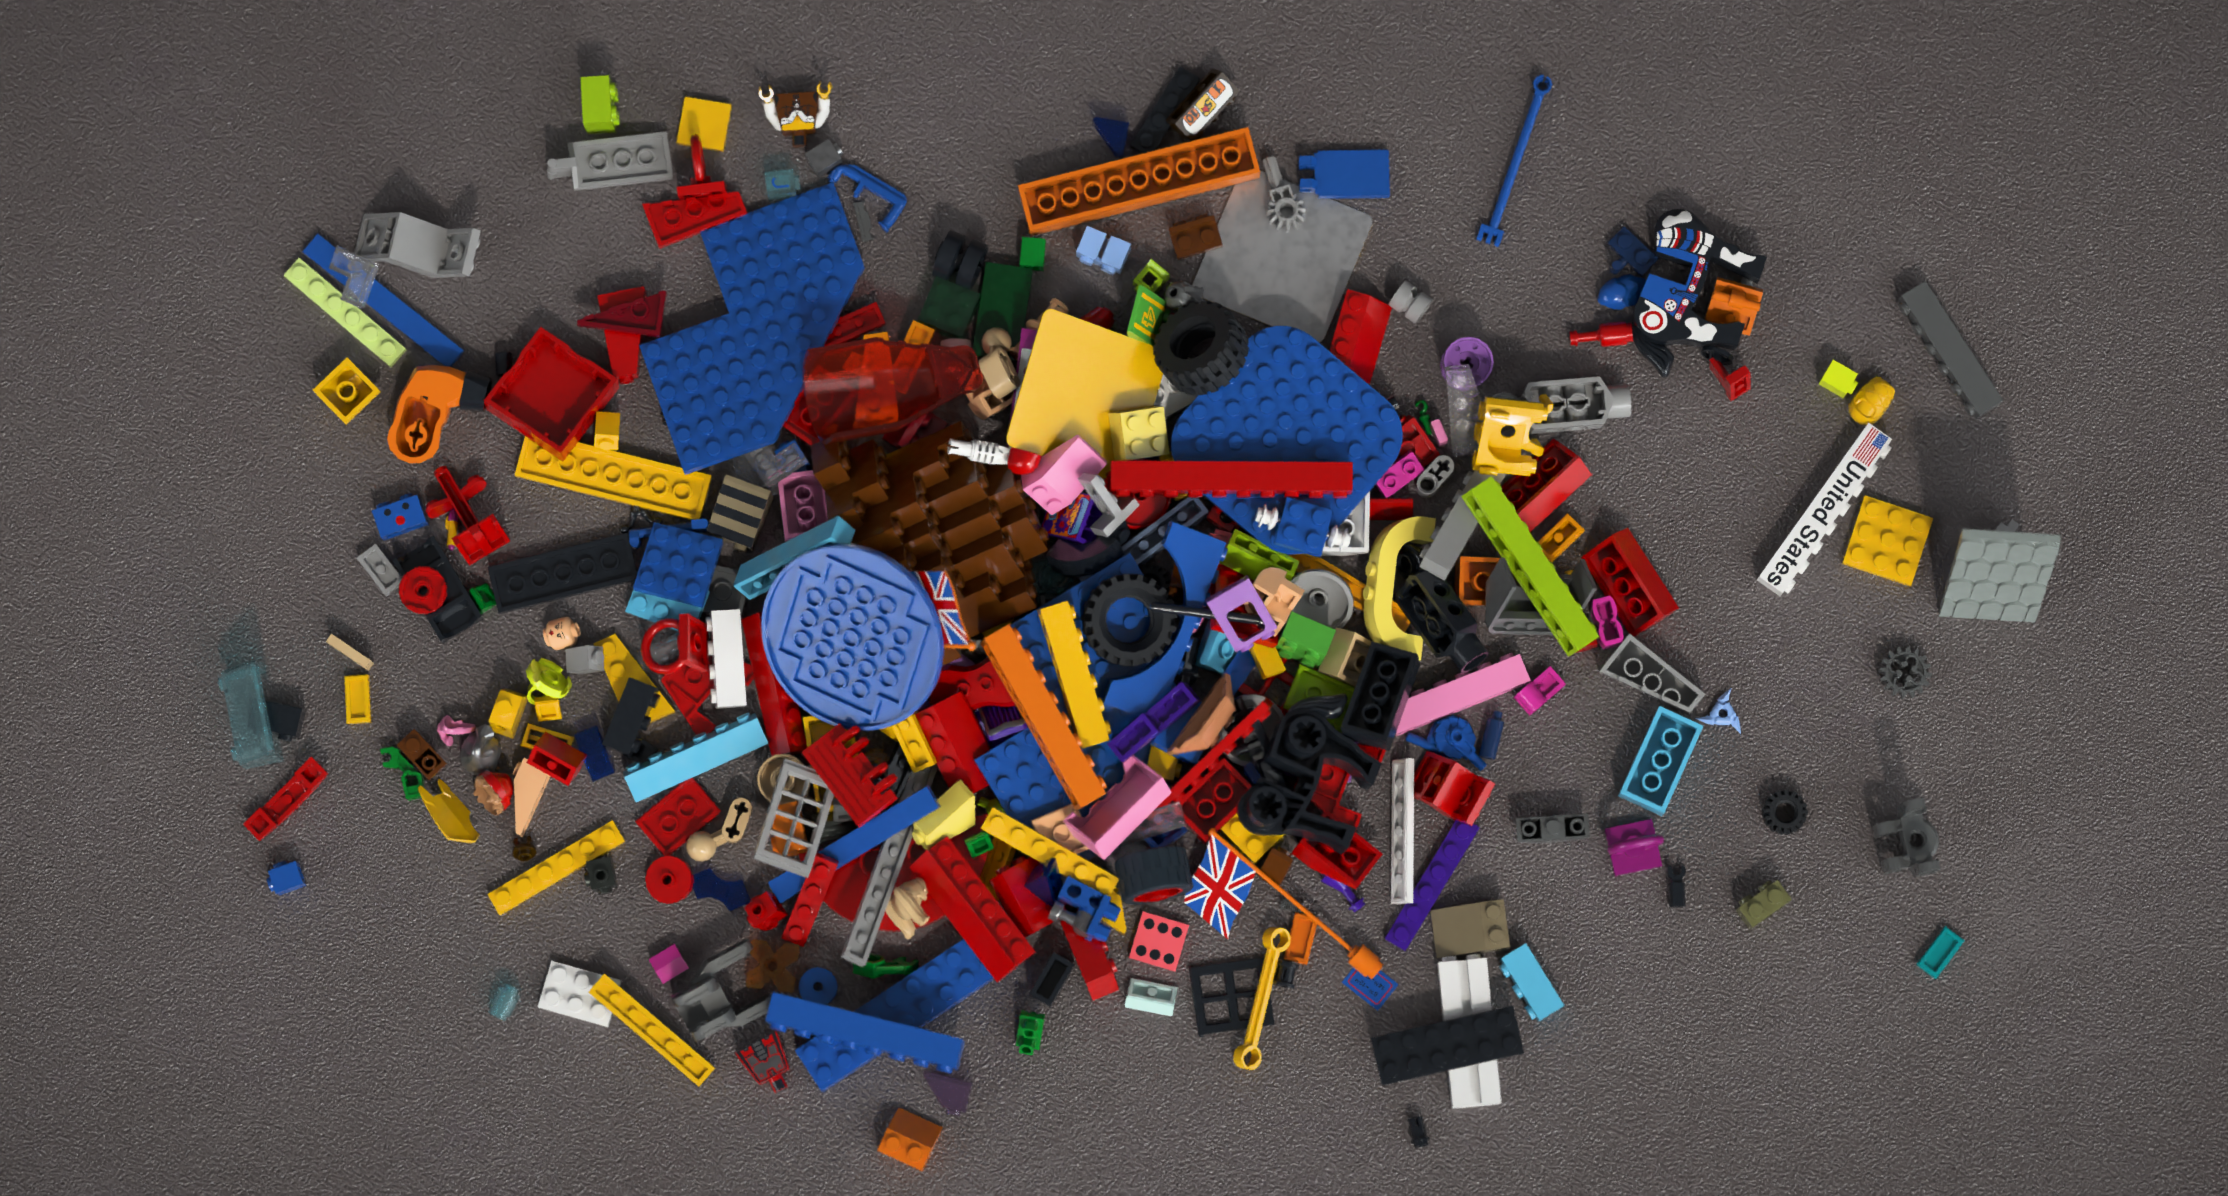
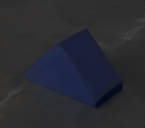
M1100 117L1092 119L1093 126L1116 159H1123L1128 139L1129 123Z
M1050 858L1033 868L1024 886L1050 907L1054 906L1063 887L1056 858Z

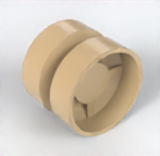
M788 754L774 755L768 758L760 767L757 782L759 790L767 802L770 803L784 759L804 765L796 757ZM788 775L784 789L801 795L805 780ZM809 783L805 797L809 794L811 783ZM782 794L779 805L795 801L799 802V800Z

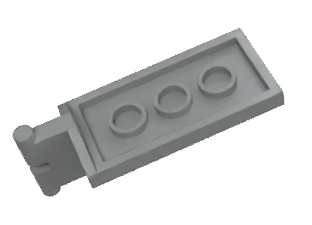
M667 131L568 143L569 158H552L547 162V178L552 180L554 178L571 176L574 191L673 179Z

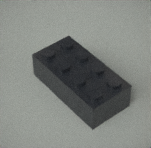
M1376 642L1371 643L1341 725L1344 736L1355 742L1390 751L1420 667L1418 654Z

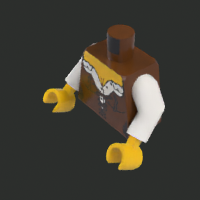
M820 81L817 91L773 94L772 86L769 85L770 92L763 94L761 87H759L758 92L760 98L763 99L762 103L766 118L776 130L782 131L783 136H792L794 148L806 147V135L816 134L817 128L821 127L830 111V96L828 94L832 89L831 82L828 83L827 90L821 88Z

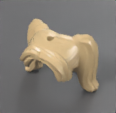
M920 877L895 887L885 910L906 939H910L915 933V926L912 920L921 926L926 924L930 918L920 906L921 902L927 899L928 894L926 884Z

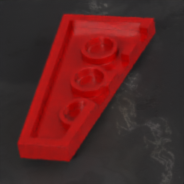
M739 191L708 195L707 197L700 198L691 197L684 200H668L661 203L642 204L659 249L748 214Z

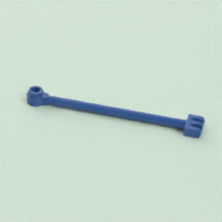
M1539 75L1534 79L1533 89L1535 93L1489 226L1481 224L1476 239L1478 241H1481L1484 233H1486L1488 236L1485 243L1490 244L1492 236H1495L1497 238L1494 246L1499 248L1504 231L1499 230L1498 226L1542 99L1551 90L1552 81L1548 76L1544 82L1547 88L1544 90L1538 88V84L1543 82L1544 75Z

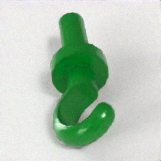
M1418 400L1415 403V407H1418L1420 403H1423L1424 406L1423 410L1420 411L1421 417L1418 419L1419 422H1423L1426 435L1428 436L1432 434L1428 421L1431 418L1430 415H1426L1428 404L1424 400Z

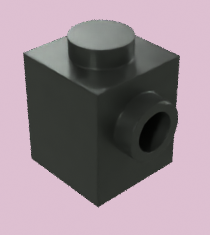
M611 857L586 861L588 872L584 873L586 886L591 887L593 892L598 891V895L613 892L612 888L618 887Z

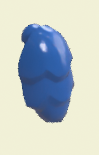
M1631 274L1613 278L1601 287L1597 300L1599 304L1616 310L1634 306L1638 302L1646 279L1635 277Z

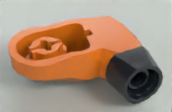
M417 366L400 394L396 405L393 422L387 437L390 450L398 459L407 463H422L432 458L439 448L442 429L447 423L451 408L459 406L460 410L484 412L486 410L484 399L491 391L492 379L470 370L466 373L449 366Z

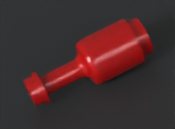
M1625 321L1602 323L1597 331L1577 333V329L1569 331L1570 344L1578 346L1579 342L1599 341L1602 347L1627 345V342H1633L1632 324L1625 323Z

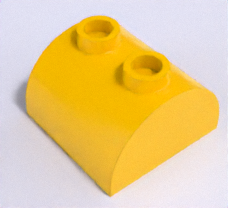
M348 357L313 389L315 394L346 425L381 392Z

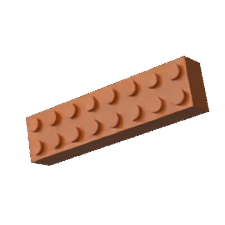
M1010 624L985 637L980 644L1072 805L1078 811L1105 795L1104 789L1107 786L1100 775L1096 776L1092 768L1095 765L1088 754H1083L1080 748L1083 744L1076 733H1071L1068 727L1070 721L1064 712H1059L1056 706L1058 700L1052 691H1047L1044 685L1046 682L1044 675L1040 669L1036 671L1032 665L1034 661L1032 654L1028 648L1024 650L1020 644L1022 640L1020 633L1016 627L1011 628Z

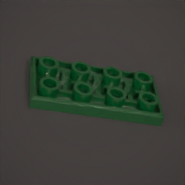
M986 262L972 356L984 357L987 355L982 347L981 340L986 331L994 327L1002 328L1009 333L1012 341L1011 347H1015L1020 341L1021 330L1025 328L1033 276L1032 268ZM1008 351L1007 354L1011 362H1017Z

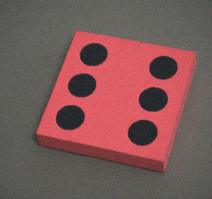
M1142 912L1129 958L1175 972L1189 925Z

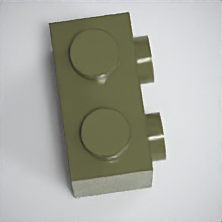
M1770 880L1758 888L1759 894L1754 897L1749 894L1738 902L1741 906L1736 912L1749 930L1792 900L1778 880L1773 884Z

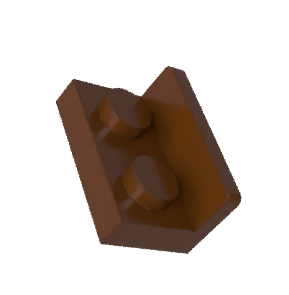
M1203 214L1197 216L1195 221L1188 223L1186 221H1179L1169 228L1177 260L1223 247L1214 215Z

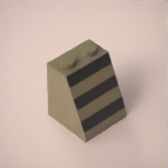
M726 474L707 528L708 535L723 539L724 543L726 541L734 544L733 548L744 553L747 550L754 551L774 500L771 491Z

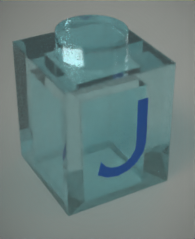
M793 169L765 172L769 200L790 198L797 195L796 190H801L799 176H795Z

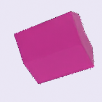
M675 944L649 959L663 984L689 969Z

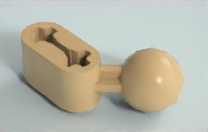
M994 327L987 330L981 340L982 347L987 355L979 359V366L991 392L1001 399L1020 387L1021 382L1007 354L1012 345L1011 337L1006 330Z
M737 798L732 802L721 830L712 834L705 831L693 833L686 843L689 856L696 861H707L714 856L718 846L727 842L732 844L739 842L743 837L752 811L749 800ZM743 803L748 812H743L740 815L736 825V831L740 834L730 838L726 829H731L737 818V810L734 807L740 806Z

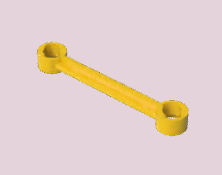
M1269 927L1265 930L1262 937L1263 945L1267 951L1244 1043L1239 1045L1233 1054L1235 1065L1242 1069L1253 1070L1261 1062V1052L1257 1045L1280 952L1285 951L1289 947L1291 940L1289 932L1284 928ZM1279 933L1280 942L1275 947L1273 945V938ZM1250 1051L1251 1060L1246 1065L1244 1063V1056Z

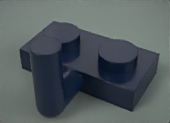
M1625 226L1607 243L1620 256L1611 265L1610 272L1613 275L1618 274L1628 264L1642 277L1659 259Z

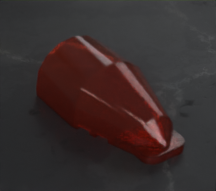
M874 337L808 349L803 361V387L808 415L816 435L826 445L894 433L956 397L977 391L983 381L976 353L967 345L954 347L923 343L916 345L901 340L894 342Z

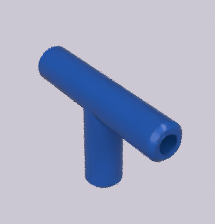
M1433 722L1427 739L1408 732L1406 741L1444 756L1442 752L1439 753L1436 743H1434L1435 733L1433 732L1439 725L1437 722Z

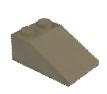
M1504 899L1430 910L1436 959L1508 950L1510 948Z

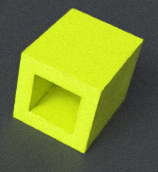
M1832 360L1819 385L1844 398L1847 393L1852 394L1858 382L1855 381L1858 373Z

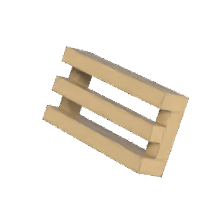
M333 634L326 640L330 646L367 671L373 666L374 663Z

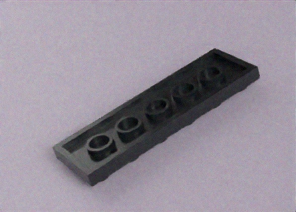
M628 533L488 567L499 614L633 582L637 576Z
M1513 1006L1370 1038L1381 1086L1524 1054Z

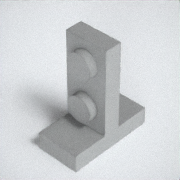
M1083 473L1078 478L1081 485L1103 514L1090 527L1096 535L1109 537L1139 506V503L1133 497H1120L1117 500L1112 493L1108 492L1104 486V480L1097 474Z

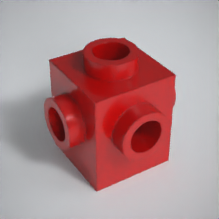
M768 891L753 897L750 903L744 907L748 914L746 918L753 928L764 931L775 928L778 922L788 915L782 903L779 904L776 896Z

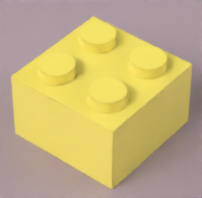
M1145 407L1108 413L1114 461H1129L1169 454L1164 407Z

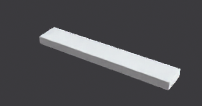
M1414 758L1392 760L1391 904L1413 903Z

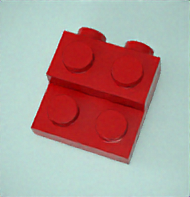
M1403 414L1399 416L1403 438L1397 459L1411 450L1424 468L1436 459L1440 453L1416 419L1411 415L1405 416Z

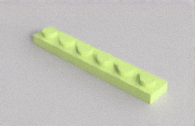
M300 258L284 274L286 279L389 367H392L405 353V347Z

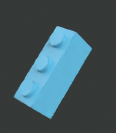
M1526 943L1500 959L1502 963L1499 965L1500 970L1506 978L1510 976L1515 984L1512 986V989L1519 999L1523 997L1527 1006L1524 1008L1532 1020L1536 1018L1537 1022L1564 1006Z

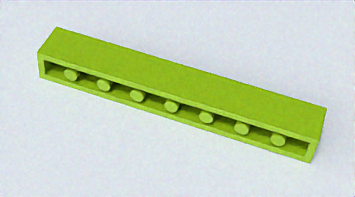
M1491 476L1462 495V499L1500 556L1505 557L1510 571L1567 656L1573 655L1597 639L1599 635L1596 632L1595 626L1587 619L1581 605L1575 601L1569 592L1567 584L1557 574L1553 563L1548 561L1542 552L1541 545L1534 540L1527 524L1520 519L1514 505L1508 501L1502 492L1501 485Z

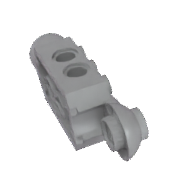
M1600 376L1529 382L1520 398L1505 392L1493 396L1494 398L1540 402L1538 398L1541 394H1546L1554 404L1553 410L1548 413L1546 421L1542 420L1541 423L1534 422L1530 427L1529 434L1598 429L1605 424L1606 419L1631 416V395L1628 384L1605 385ZM1507 425L1504 426L1501 429V431H1509L1515 428L1513 426Z

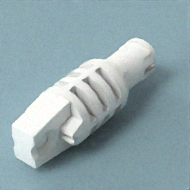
M950 438L948 444L955 447H947L948 454L968 456L970 461L993 465L1007 464L1011 448L999 445L998 443L975 439L966 442Z

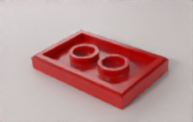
M692 777L681 782L635 822L664 856H670L685 844L693 833L700 831L717 817L721 810Z

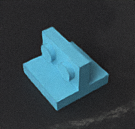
M1208 620L1198 648L1195 665L1198 668L1222 675L1238 651L1235 652L1224 633L1210 629L1211 621Z

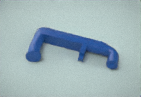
M844 164L836 166L828 176L829 183H837L841 175L844 174L859 183L854 191V198L859 197L865 188L893 205L887 216L878 222L879 226L887 233L906 206V196L855 165Z

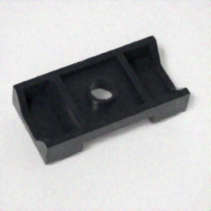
M434 535L410 553L392 560L402 577L415 567L427 566L437 570L445 579L447 597L443 605L435 612L425 614L442 643L484 619ZM422 587L419 593L425 595L428 591L427 587Z

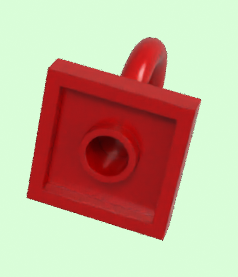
M693 134L690 142L695 177L690 178L691 185L677 187L678 197L684 200L691 197L700 198L707 197L708 195L728 193L727 184L724 181L712 182L711 176H706L701 138L698 134Z
M689 613L679 614V620L665 618L655 622L648 628L641 642V655L646 666L659 674L675 673L685 665L698 672H707L708 631H706V623ZM675 628L679 630L677 638L679 658L671 664H659L651 655V642L654 636L662 629Z

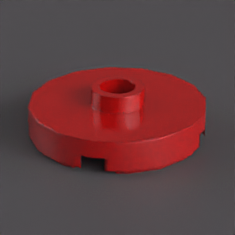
M418 566L403 575L399 583V596L408 610L416 614H429L435 612L443 605L447 597V585L445 579L437 570L427 566ZM422 587H427L428 589L425 595L419 593Z
M675 856L660 857L652 862L645 878L646 887L650 895L658 902L665 904L677 903L687 898L694 883L689 864ZM668 875L671 877L670 884L665 882V878Z

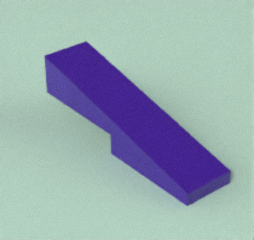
M1181 682L1150 710L1136 718L1107 745L1119 760L1124 763L1201 702V700L1187 682Z

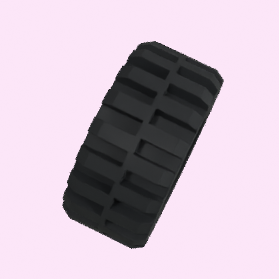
M1201 301V304L1193 302L1189 303L1188 307H1180L1177 309V313L1167 317L1168 321L1165 324L1162 323L1159 328L1160 333L1156 334L1154 341L1156 345L1153 347L1155 363L1169 382L1180 392H1185L1189 395H1195L1196 393L1198 395H1206L1208 391L1211 393L1219 390V387L1227 386L1233 377L1236 378L1239 374L1238 370L1240 367L1243 368L1246 362L1244 357L1248 356L1249 340L1245 334L1246 331L1233 314L1217 302ZM1215 337L1211 346L1203 354L1188 359L1191 350L1198 343Z

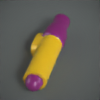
M455 509L449 512L445 521V528L448 530L447 546L449 550H453L456 546L452 540L457 535L459 516Z

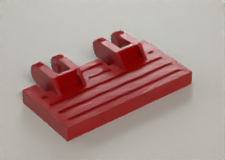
M839 723L801 753L860 828L898 799L891 789L881 795L883 791L897 781V776L894 773L888 775L874 786L872 781L882 775L889 766L886 762H883L874 768L863 752L853 758L855 754L869 744V740L867 737L860 738L846 749L844 745L860 732V728L856 725L846 731Z

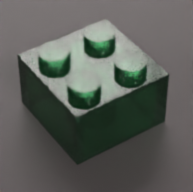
M936 276L919 315L918 322L952 339H965L980 303L981 296L977 292Z

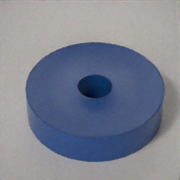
M819 967L812 968L801 977L799 992L803 1000L828 1005L837 995L838 983L835 976L829 970ZM816 983L823 985V989L819 992L814 990Z

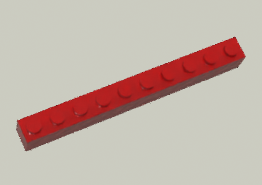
M1111 461V493H1115L1116 497H1130V493H1140V497H1154V493L1164 494V497L1169 498L1178 497V494H1188V497L1191 498L1202 497V494H1212L1214 498L1227 497V494H1236L1238 498H1249L1251 494H1260L1261 498H1274L1275 494H1284L1285 498H1298L1299 494H1309V498H1323V494L1333 495V498L1342 499L1347 498V495H1352L1353 462Z

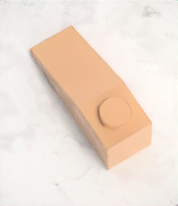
M523 758L522 763L518 762L513 771V775H515L516 834L520 837H524L551 777L526 763L528 760L526 758Z

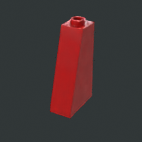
M645 287L597 295L600 312L626 302H633L641 297H647ZM604 330L612 375L618 378L620 384L634 382L635 378H639L641 349L639 345H642L643 335Z

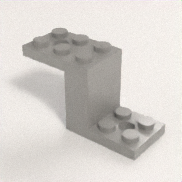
M402 212L364 214L353 260L358 262L385 261L431 278L470 276L474 268V257L480 243L479 236L481 230L475 228L446 229Z

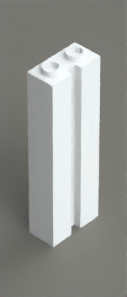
M1481 954L1466 955V960L1458 961L1456 956L1443 957L1442 962L1437 963L1443 1021L1492 1010L1487 958H1481ZM1497 1060L1448 1071L1452 1109L1501 1104Z

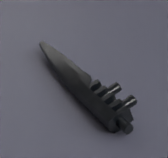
M1242 696L1234 699L1237 711L1232 714L1234 722L1226 729L1224 728L1227 734L1255 709L1254 705L1246 707ZM1257 720L1252 725L1254 730L1245 739L1240 736L1244 744L1234 748V751L1238 757L1249 752L1250 759L1256 761V766L1264 779L1291 790L1284 771L1264 762L1270 740L1262 723ZM1292 835L1298 845L1303 837Z

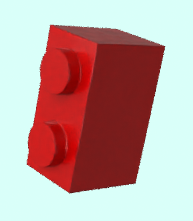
M545 731L534 745L526 763L569 786L580 772L587 754Z

